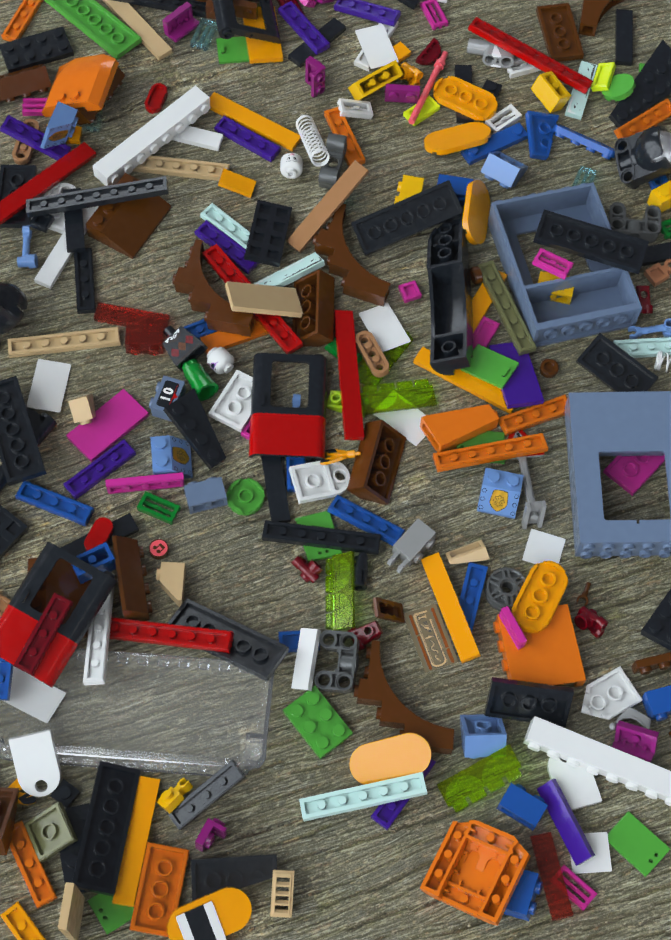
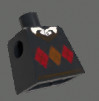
M168 326L163 332L167 337L163 342V346L175 366L182 372V366L185 362L197 359L208 349L201 340L182 326L177 330L172 326Z

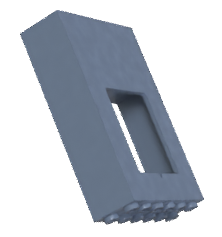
M594 182L582 183L572 187L567 186L562 189L548 190L537 194L532 193L522 197L517 196L507 200H497L491 203L488 226L504 272L507 274V281L515 304L536 347L635 326L642 306L628 271L585 258L590 270L589 273L566 277L565 280L560 278L533 284L517 239V235L537 231L544 210L612 230ZM574 287L570 305L550 301V296L553 295L551 292Z
M671 391L568 393L564 409L575 557L589 559L592 556H600V558L604 559L611 558L612 556H620V558H630L631 556L648 558L659 555L661 558L670 557L671 519L639 520V524H637V520L604 519L599 456H664L671 516Z

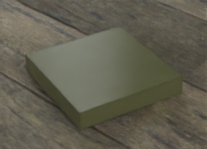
M62 802L53 804L24 824L39 862H45L78 840Z

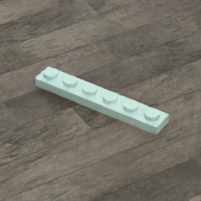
M423 772L301 798L299 802L302 818L305 822L427 795Z

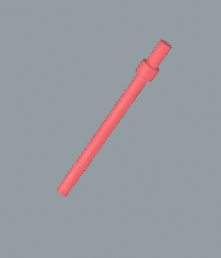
M443 51L439 59L436 60L434 70L408 120L409 124L413 125L440 71L443 70L448 56L447 51Z

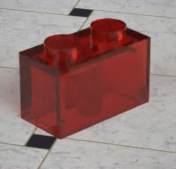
M126 325V353L132 355L163 354L164 327Z

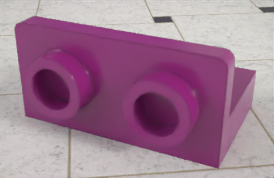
M208 818L195 840V848L201 852H204L205 848L209 849L215 839L214 835L225 839L227 836V828L224 827L225 823L216 818L213 820Z

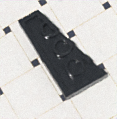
M192 389L164 408L163 411L209 470L226 459L195 389Z
M277 854L191 859L192 901L225 887L241 889L271 879L273 877V869H277Z

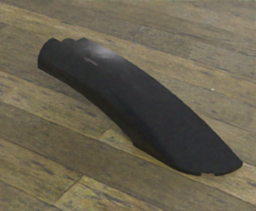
M463 214L443 222L439 228H434L428 239L427 271L431 309L430 365L436 372L443 375H454L455 369L470 367L471 358H473L471 278L467 239L465 237L466 229H463L462 226Z

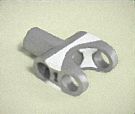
M469 38L467 53L482 55V61L485 65L509 68L514 64L515 57L513 54L489 41ZM509 58L511 62H505L503 59Z

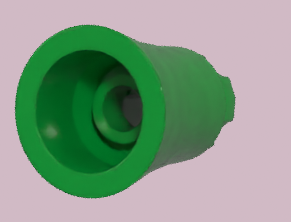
M191 359L183 364L184 376L191 388L195 389L200 401L208 400L217 393L219 389L218 384L208 375L196 359Z

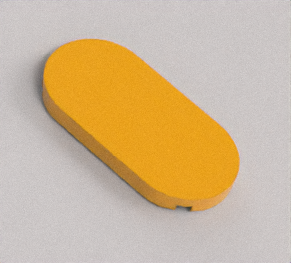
M448 76L444 79H438L434 84L433 96L439 104L477 121L489 120L497 112L498 103L495 96L491 92L455 76Z
M469 122L432 132L425 137L424 148L431 154L436 152L437 155H447L477 147L488 142V138L491 137V129L488 125L481 122Z
M474 180L468 184L462 218L463 229H466L467 232L465 237L472 245L484 243L487 234L490 196L487 187L481 180Z
M544 561L543 563L535 564L531 568L511 610L522 631L538 633L549 625L568 585V577L565 570L558 563Z
M407 732L360 745L351 755L350 771L353 777L363 785L423 772L430 763L432 750L429 742L417 733Z
M225 887L175 909L167 924L168 937L170 940H184L176 916L210 901L213 902L225 936L239 931L248 923L252 912L251 902L248 896L237 888Z

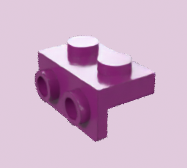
M188 2L179 6L162 20L164 34L174 42H178L200 25L199 21L193 17L192 5Z
M309 56L306 59L305 82L311 86V97L315 98L325 90V66L319 60Z
M386 84L385 102L417 103L419 100L420 86Z
M619 720L616 725L615 739L612 747L651 763L656 753L659 732Z

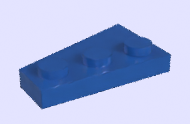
M527 111L525 117L530 158L546 160L550 154L554 134L553 128L559 115Z

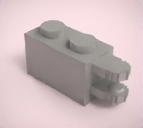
M418 518L393 545V555L387 564L392 566L398 558L401 559L403 562L396 570L399 574L414 562L417 564L424 555L422 553L434 546L436 532Z

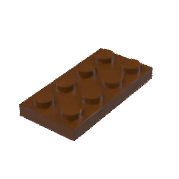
M569 3L537 6L536 13L549 57L558 62L583 59L584 52Z

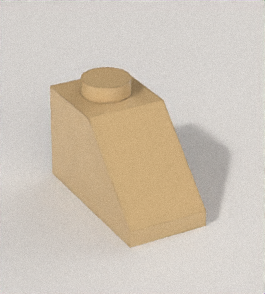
M93 393L68 401L74 423L80 422V425L92 422L91 419L96 417Z
M161 562L160 569L157 568L156 580L160 581L161 588L180 607L184 601L185 563Z

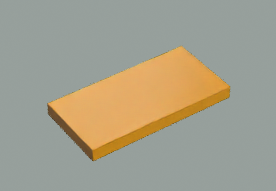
M258 7L257 20L243 18V24L265 29L261 7ZM246 37L250 64L283 62L281 43Z

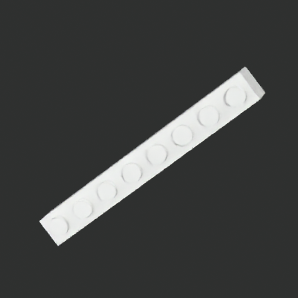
M197 86L191 88L93 165L94 176L105 186L117 184L125 173L130 174L135 167L144 163L159 148L168 144L173 137L182 133L187 126L193 124L201 115L206 114L210 109V97Z
M536 716L530 721L523 741L524 744L528 745L529 749L537 752L539 750L546 752L547 756L553 759H563L572 767L580 766L586 768V772L592 775L600 774L605 776L609 782H620L625 784V787L629 790L642 791L645 793V796L651 799H662L666 805L671 806L670 770Z

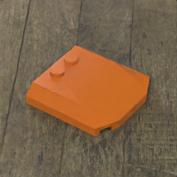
M100 54L75 58L60 66L42 114L45 117H51L58 101L73 108L84 107L87 112L102 110L119 62L116 58Z
M469 820V822L462 823L453 821L420 889L434 899L484 922L498 926L530 859V855L511 834L478 820Z

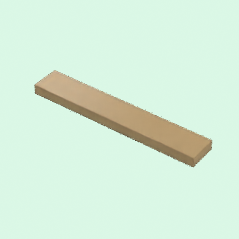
M102 0L125 25L141 37L142 44L158 61L172 54V48L129 3Z
M151 155L144 163L135 167L133 171L219 181L223 169L229 170L230 164Z
M119 327L8 339L9 358L121 346Z

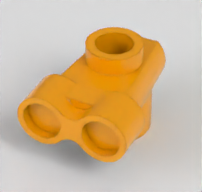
M407 62L402 63L399 67L404 75L399 79H406L409 82L408 85L420 86L423 72Z

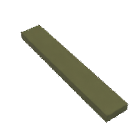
M494 261L476 265L481 270L483 284L518 355L521 356L536 351L537 347Z

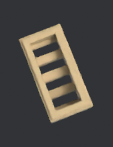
M482 540L445 553L450 564L490 559Z
M273 869L271 917L292 918L295 870ZM277 877L290 878V882L277 881ZM276 887H289V891L276 890ZM276 896H287L289 900H276ZM275 905L288 906V909H275Z

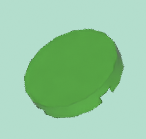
M625 73L613 76L609 90L602 91L604 98L607 101L615 100V102L626 99L633 93V89L636 87L634 78L630 74Z
M238 479L227 489L228 506L239 515L248 516L255 514L264 504V489L259 482L253 479Z

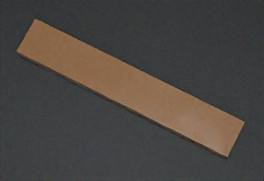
M354 160L286 242L301 254L312 241L315 234L323 228L367 176L369 170Z

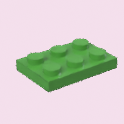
M316 686L312 687V691H307L283 709L285 716L320 760L353 735L350 728Z

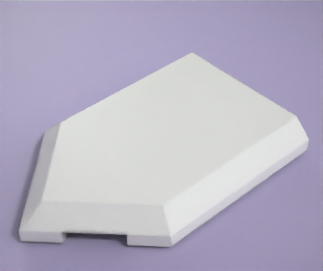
M621 666L586 686L581 713L610 720L624 712L628 707H633L640 703L643 699Z

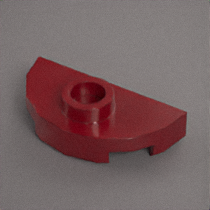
M433 38L416 58L415 63L420 65L435 63L441 55L439 41Z

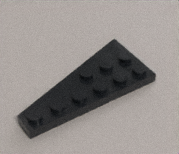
M664 40L661 41L635 78L636 87L633 89V93L626 99L619 101L610 114L609 119L617 128L671 95V48Z

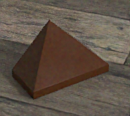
M378 597L373 598L372 610L376 618L401 624L405 623L401 603Z

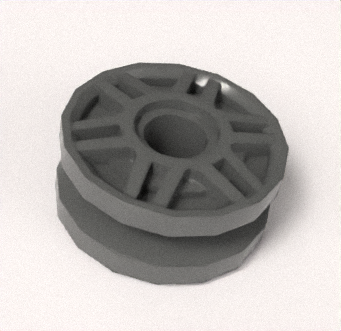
M504 567L497 569L490 575L485 585L484 594L487 602L498 611H501L506 606L512 610L526 578L514 568ZM502 587L509 588L511 592H504Z

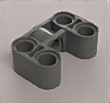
M334 133L328 134L326 148L330 159L326 165L321 166L318 179L319 187L331 189L340 178L342 163L347 149V136ZM331 162L338 163L336 167L329 166Z
M614 202L610 206L607 218L612 230L647 240L649 243L657 240L661 230V210L655 205L648 206L642 220H635L626 217V207L624 204Z
M325 630L320 634L319 642L325 650L338 653L337 669L335 668V671L323 670L318 672L314 678L315 684L325 692L350 693L354 690L359 663V640L352 632ZM327 637H334L333 644L325 645ZM348 638H353L355 641L351 647H346L344 644ZM324 676L330 678V682L326 686L320 685V680ZM344 678L350 679V684L346 688L340 687V682Z

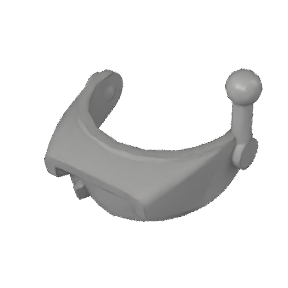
M628 707L614 723L612 722L609 725V728L613 731L616 729V724L619 720L631 718L639 722L643 728L650 729L651 719L637 710Z

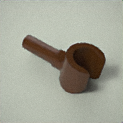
M590 582L586 583L584 591L576 599V605L579 599H583L585 601L584 606H587Z

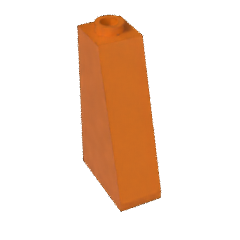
M486 404L421 417L420 428L436 452L452 450L463 442L497 428L499 415L495 409Z

